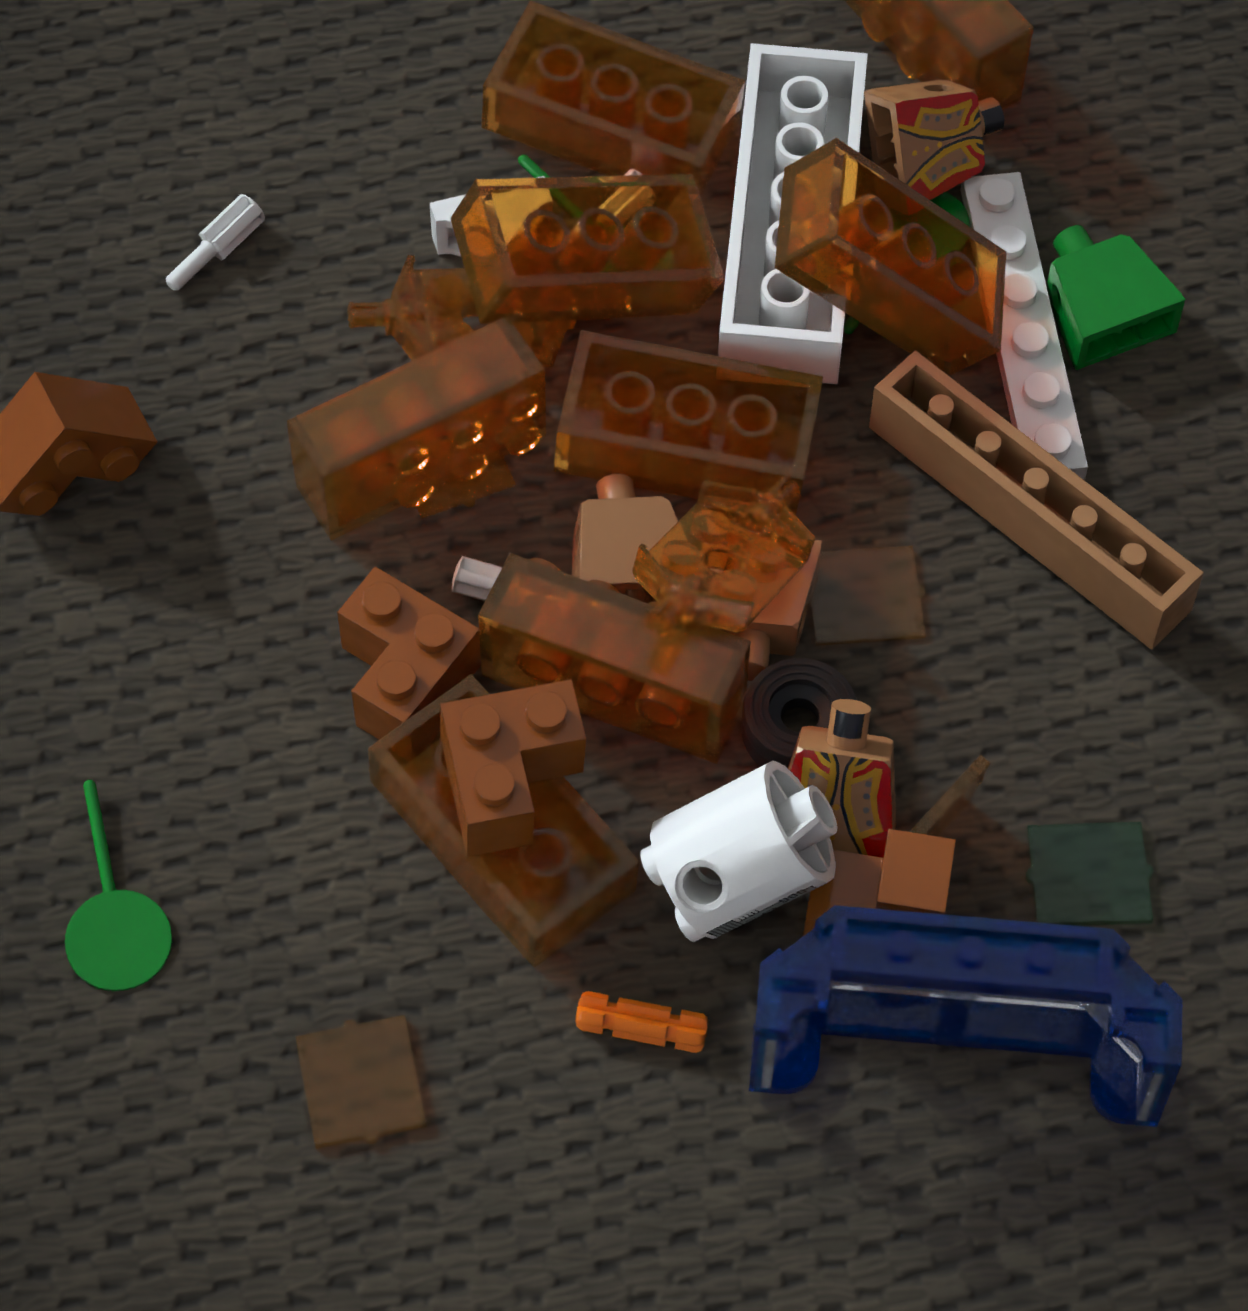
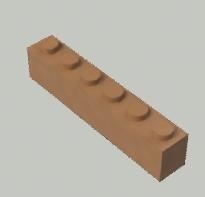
M916 350L874 387L869 428L1151 650L1192 611L1203 577V571Z

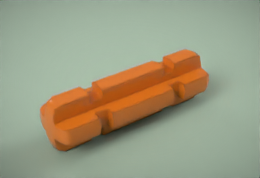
M591 991L582 993L576 1011V1027L582 1031L603 1034L604 1029L613 1030L612 1037L665 1047L666 1041L675 1042V1049L693 1053L702 1051L709 1023L708 1017L703 1013L682 1009L681 1014L676 1015L671 1014L672 1007L619 997L618 1002L615 1003L609 1001V995Z

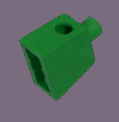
M1082 225L1068 227L1056 236L1053 241V247L1060 257L1051 263L1047 291L1053 315L1070 360L1076 370L1177 332L1185 298L1130 236L1121 234L1094 244Z

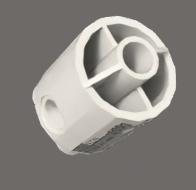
M773 760L654 821L650 832L651 845L642 849L640 855L644 870L650 880L657 886L664 884L672 902L676 906L675 917L682 933L690 941L695 942L703 937L715 939L831 881L835 876L836 862L830 836L837 833L838 827L834 812L824 794L813 785L804 788L799 779L785 765Z

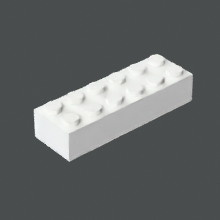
M751 43L719 330L717 374L838 384L868 53Z

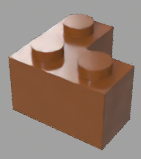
M34 372L0 413V511L40 516L57 503L60 495L77 476L120 482L133 474L143 458L158 441L129 388Z
M374 567L337 612L342 648L371 665L351 690L355 722L357 727L409 757L440 718V703L453 701L482 665L480 628L381 569Z
M572 679L440 703V738L467 857L532 845L534 807L528 783L584 772L586 735Z
M888 829L884 858L833 850L836 862L835 876L828 883L810 891L802 945L815 947L816 951L821 955L835 959H847L854 956V954L881 958L884 964L901 970H913L921 965L934 967L945 916L956 839Z

